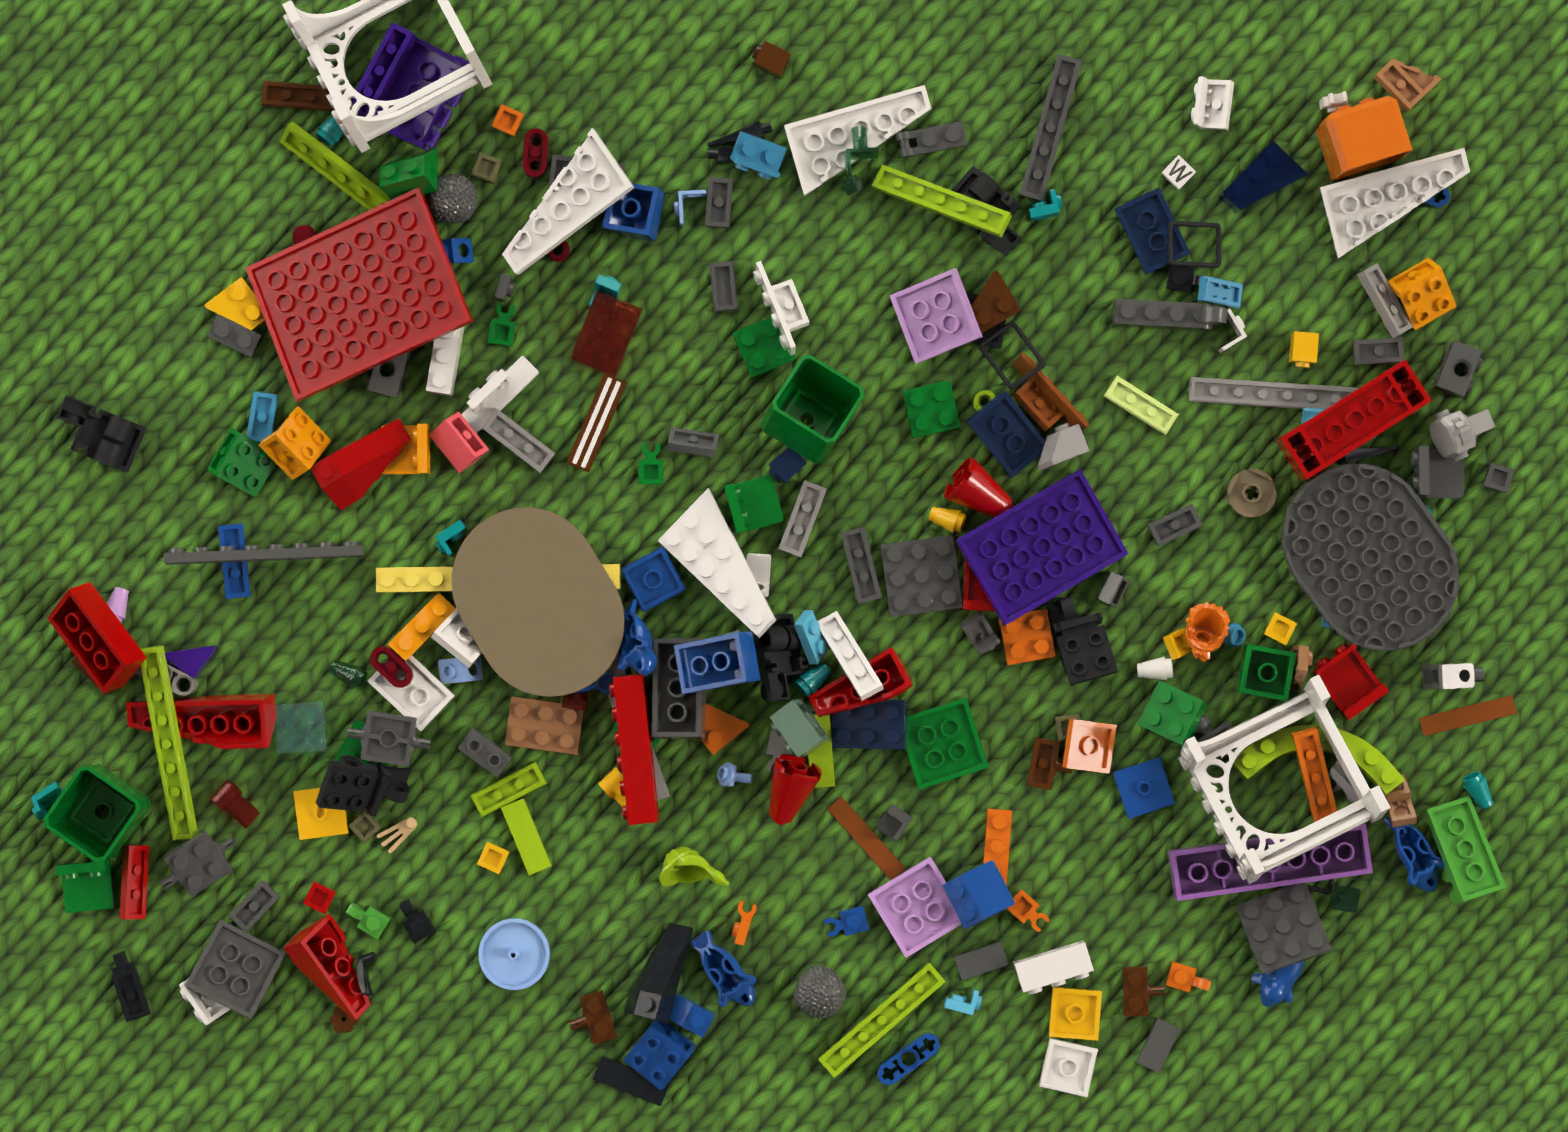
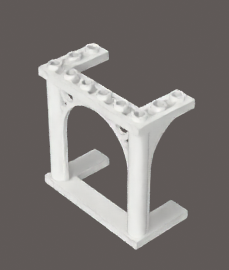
M291 0L282 4L287 13L283 17L288 27L292 30L304 52L309 51L311 56L307 57L313 70L318 69L320 75L316 77L323 90L328 88L330 92L326 97L332 108H335L332 111V115L337 124L340 125L344 135L347 136L351 146L357 145L361 153L370 149L368 141L479 83L482 84L483 88L492 85L448 0L437 1L470 63L406 97L391 101L373 100L358 93L347 80L344 59L351 40L361 28L411 0H361L342 10L325 14L303 12L296 8ZM345 34L344 40L341 41L337 38H341ZM328 45L340 47L339 52L333 55L325 53L324 49ZM329 61H337L338 65L334 67ZM345 81L344 85H339L340 82ZM351 98L357 99V102L354 105L350 100ZM369 105L370 109L366 117L357 116L361 106ZM381 107L384 109L382 111H377L378 115H376L377 108Z
M1319 675L1308 681L1302 694L1209 740L1197 742L1195 737L1185 740L1180 751L1179 761L1185 771L1189 769L1193 777L1190 781L1194 790L1201 792L1204 798L1202 805L1207 814L1212 813L1216 821L1213 823L1219 836H1224L1228 843L1225 845L1227 853L1231 858L1235 857L1239 864L1236 868L1241 879H1246L1249 884L1258 880L1263 873L1369 820L1373 823L1381 819L1391 808L1379 785L1370 789L1325 707L1331 696ZM1313 713L1359 800L1295 832L1273 834L1256 829L1238 814L1231 801L1228 784L1231 767L1237 756L1250 744ZM1227 754L1229 761L1224 763L1216 758L1220 756L1222 759ZM1210 765H1217L1223 769L1224 775L1220 778H1213L1208 775L1206 768ZM1211 783H1220L1223 787V791L1220 793L1216 792L1218 790L1217 787L1212 785ZM1231 807L1232 812L1227 813L1225 808ZM1238 826H1242L1246 831L1242 839L1239 838L1240 830L1236 831ZM1250 835H1257L1259 837L1260 844L1256 851L1254 848L1248 850L1246 847V841ZM1271 839L1274 842V844L1268 845L1269 849L1264 850L1266 845L1265 840Z

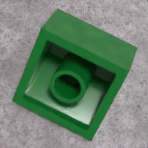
M436 148L391 160L380 167V188L391 200L417 187L420 188L423 194L437 191L438 150Z

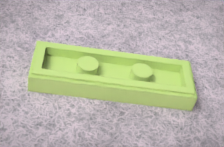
M1119 376L1115 377L1103 396L1163 435L1168 433L1179 415Z

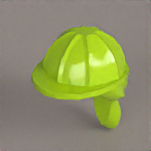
M678 847L666 854L663 870L659 876L660 884L665 887L677 883H693L705 878L710 879L719 886L725 887L729 885L722 872L711 867L697 851L687 847Z

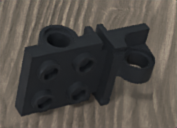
M974 166L951 190L1010 212L1012 216L1020 208L1016 199L1012 197L1010 200L1007 192L1005 193L990 176L984 172L981 173ZM967 225V226H968L971 230H973L977 235H979L980 232L982 231V230H979V229H977V228H974V227H972V226ZM1008 226L1002 238L985 231L981 233L982 240L988 245L993 246L1005 257L1021 242V237Z
M65 395L57 418L79 426L70 450L78 452L79 447L84 448L82 455L128 473L147 428L100 409L98 415L94 414L95 406Z
M1071 596L1046 604L1055 637L1062 635L1057 638L1056 642L1059 646L1062 664L1068 676L1070 686L1118 673L1105 626H1097L1102 624L1103 617L1101 612L1077 618Z
M793 614L774 615L776 621L760 638L754 633L759 665L765 666V670L759 672V681L763 682L760 687V693L766 702L789 700L790 694L787 677L803 674V670L808 669L807 665H802V661L806 660V656H800L799 649L803 647L794 627Z
M343 755L339 761L330 760L316 804L318 808L364 812L366 808L370 816L376 817L383 796L396 803L406 802L410 791L407 784L410 770L409 768L383 766L381 762H377L376 766L373 761H369V764H364L357 757Z

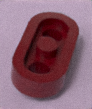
M538 128L529 130L524 137L522 167L526 175L531 178L543 176L548 164L549 139L547 134ZM540 138L541 144L534 146L532 144L533 139ZM538 162L540 167L537 170H532L531 164Z
M381 646L372 651L370 655L371 665L393 686L403 688L412 682L414 677L413 670L392 649ZM381 654L387 655L388 660L386 663L380 662L379 657ZM404 671L406 674L405 679L399 680L397 673Z

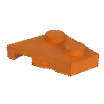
M706 704L705 739H701V741L714 755L750 725L746 721Z

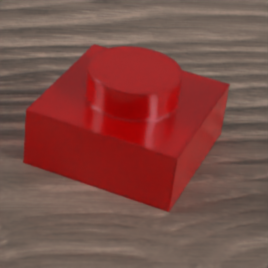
M314 881L303 904L326 914L337 891Z

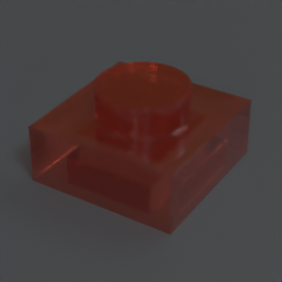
M581 692L563 696L562 708L586 711L590 693Z

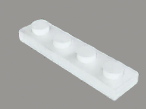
M836 611L819 620V628L824 640L861 700L863 701L883 690L882 683L838 612Z

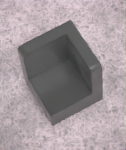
M891 803L876 825V828L897 842L913 818Z

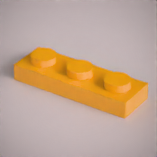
M438 592L387 646L406 662L456 608Z

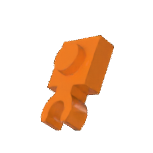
M1022 889L1013 897L1016 904L1007 908L1023 924L1029 919L1032 928L1038 932L1041 929L1036 925L1037 919L1043 918L1046 922L1050 921L1046 914L1035 911L1040 905Z

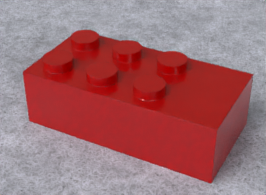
M91 582L69 589L47 617L103 694L124 687L147 659Z

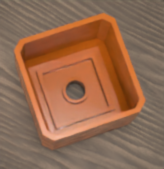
M1386 96L1374 100V97L1359 101L1360 104L1351 107L1350 104L1344 105L1329 114L1319 124L1316 134L1331 181L1396 162L1413 150L1397 99Z

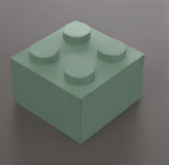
M803 699L792 700L770 716V719L773 721L771 727L777 735L780 736L782 734L787 741L785 747L792 756L795 754L797 757L808 756L830 740Z

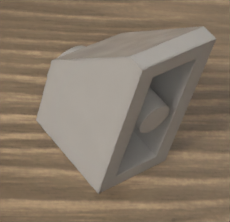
M1068 423L1054 428L1056 433L1047 436L1038 463L1039 471L1090 451L1079 424L1069 427Z

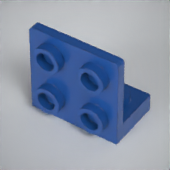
M653 1021L645 1034L624 1058V1061L658 1089L663 1090L691 1056L697 1045L669 1023Z

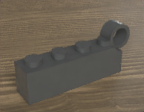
M1115 299L1113 301L1112 326L1210 331L1212 330V324H1226L1227 319L1226 308L1213 307V305L1130 299Z

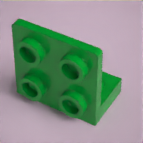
M231 427L207 470L256 497L276 463L264 452L259 443Z
M772 475L724 486L737 534L784 521Z
M110 859L97 863L87 861L55 866L56 876L62 875L66 913L112 909L115 907Z

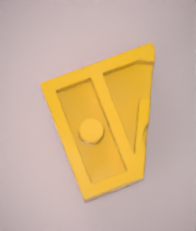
M243 277L239 278L204 305L207 309L252 331L266 322L255 293Z

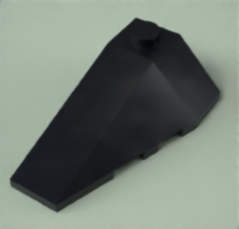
M669 923L630 988L624 1013L668 1024L693 932L692 927Z

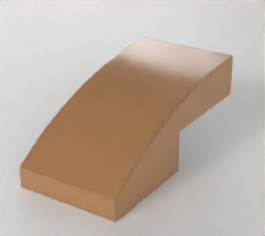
M1401 774L1405 779L1404 782L1385 796L1391 807L1388 810V815L1392 828L1417 823V816L1410 799L1411 792L1404 774Z

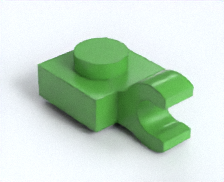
M352 902L346 911L350 916L360 920L357 926L359 929L377 940L391 917L371 905L365 911Z

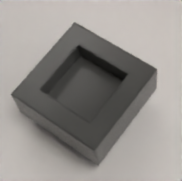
M501 273L495 294L497 300L506 302L507 297H512L515 283H512L513 278L511 276Z
M1489 463L1482 486L1502 493H1508L1514 469Z

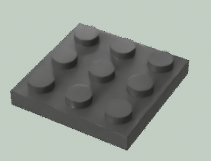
M953 535L880 545L890 617L963 608Z
M1306 883L1295 884L1236 905V910L1262 976L1332 951Z
M220 919L185 987L251 1020L286 953Z

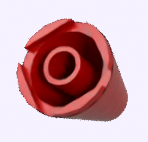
M972 457L971 459L967 458L952 475L954 477L952 485L948 483L944 491V498L993 518L1013 507L1010 496L978 461Z
M781 754L780 758H775L769 816L773 822L779 825L792 822L821 779V769L815 763H812L811 766L804 763L806 759L803 757Z

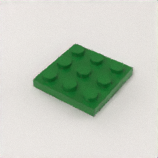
M966 697L906 716V752L919 790L989 768Z

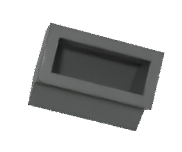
M1109 572L1096 599L1117 608L1130 581L1114 572Z

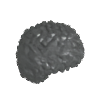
M450 173L438 176L437 191L427 193L426 201L430 212H432V217H435L440 222L458 224L466 222L474 214L478 203V195L470 180L463 175Z
M819 965L810 967L801 974L795 986L793 999L797 1007L805 1015L814 1019L832 1017L841 1010L847 992L836 972Z

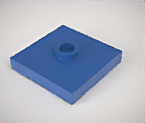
M664 546L620 569L642 612L686 590Z
M1160 757L1112 772L1128 819L1175 804Z

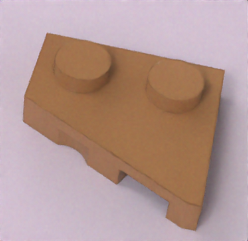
M1395 59L1389 61L1374 76L1376 81L1393 98L1397 99L1399 105L1406 112L1441 80L1437 75L1430 76L1422 73L1421 69L1406 66L1403 62Z
M1291 646V652L1296 653L1290 693H1300L1308 672V666H1312L1313 654L1312 651H1309V646Z

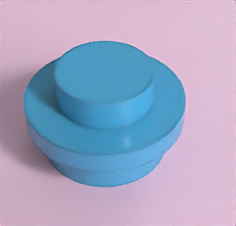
M1229 624L1228 635L1223 640L1224 644L1231 648L1242 645L1245 640V630L1239 624Z

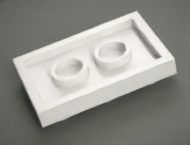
M412 655L406 661L414 674L413 680L408 686L403 688L395 687L378 671L373 674L368 682L404 716L416 717V728L422 731L455 695ZM399 671L397 677L399 680H403L406 674L404 671Z

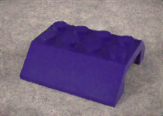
M392 22L356 91L373 100H397L469 64V62L457 55L454 57L419 39L413 32ZM464 91L387 131V133L421 150L428 151L429 148L434 149L441 136V133L438 132L439 129H444L453 114L450 109L451 107L456 108ZM356 98L350 99L353 105L357 102ZM369 105L361 106L357 116L366 117L369 113ZM381 107L377 108L376 115H378L377 111H382L384 109Z

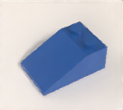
M752 631L737 632L674 645L682 694L760 680Z

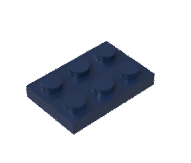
M1156 188L1116 207L1114 211L1145 275L1168 265V223L1175 220L1160 188ZM1173 226V261H1177L1189 255L1190 251L1178 226Z
M1002 390L966 420L1011 478L1042 454L1045 440L1005 390Z
M885 700L832 714V748L906 749L907 700Z

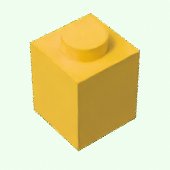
M1297 331L1291 333L1289 363H1295L1296 368H1310V364L1317 363L1319 333Z

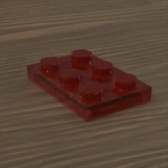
M596 291L570 358L616 377L643 309L602 291Z

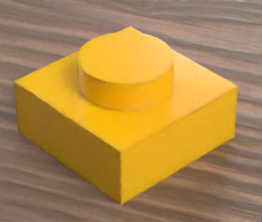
M1274 612L1263 635L1283 645H1287L1297 623Z
M1185 628L1178 629L1163 637L1172 660L1192 651L1185 640Z
M487 841L477 864L500 874L510 851Z

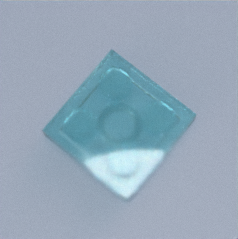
M325 702L275 704L277 753L327 751Z

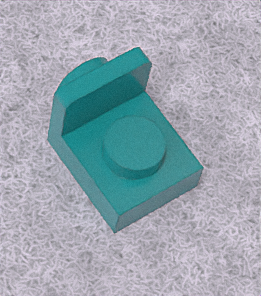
M1051 189L1048 192L1049 205H1047L1046 201L1032 204L1033 208H1030L1027 212L1029 222L1059 215V209L1063 208L1060 194L1056 195L1055 189Z
M462 520L436 535L438 541L435 544L442 555L447 553L451 557L455 554L448 541L451 540L454 543L465 536L463 531L467 527Z

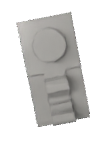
M1337 759L1328 771L1329 779L1336 781L1332 791L1337 792L1343 788L1347 798L1354 803L1359 798Z

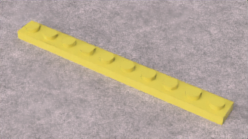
M602 564L615 587L621 589L620 564ZM453 567L376 568V592H452Z

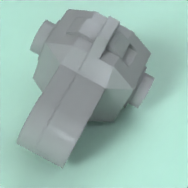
M1446 409L1435 414L1436 420L1430 423L1429 426L1430 435L1437 451L1445 459L1454 458L1455 462L1469 456L1467 451L1476 446V435L1496 427L1488 409L1470 417H1467L1460 410L1450 413Z

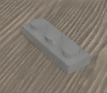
M1378 263L1357 274L1392 338L1413 327Z
M498 408L482 427V429L540 473L555 454L554 451Z
M804 480L778 548L779 550L802 557L825 496L826 488Z

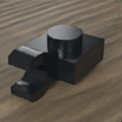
M1170 265L1166 289L1190 293L1191 286L1199 287L1201 275H1193L1194 268Z
M409 899L400 903L401 911L408 918L402 924L414 944L436 931L424 909L417 913Z

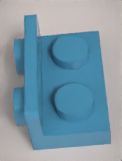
M740 131L730 159L736 163V168L747 172L750 168L758 171L757 175L771 180L772 176L779 178L780 173L778 170L787 148Z

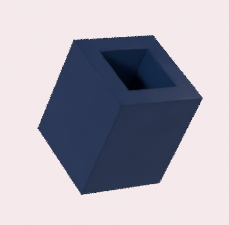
M788 447L769 464L772 468L769 473L778 483L781 480L786 483L807 465V462L800 454Z

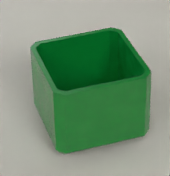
M804 355L800 358L769 406L761 422L762 430L814 464L823 463L864 398L863 387L812 355ZM808 416L813 424H803L800 417Z
M94 764L78 768L43 819L48 830L97 863L116 858L151 806L148 797L102 765ZM101 804L108 806L110 810L107 818H101L97 814V808Z

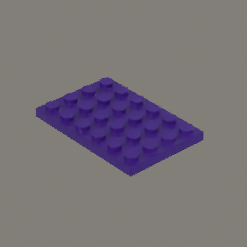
M1081 469L955 540L1003 626L1129 554Z

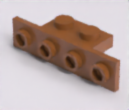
M1024 352L1011 363L1022 377L1037 367L1035 362ZM1041 370L1027 379V383L1012 395L1044 431H1047L1060 418L1065 424L1068 423L1069 427L1079 424L1082 431L1090 425L1085 420L1083 414L1073 407L1068 398L1052 384L1051 379L1044 375Z

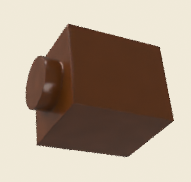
M764 41L763 45H758L753 53L752 58L755 59L754 67L781 79L791 59V53Z

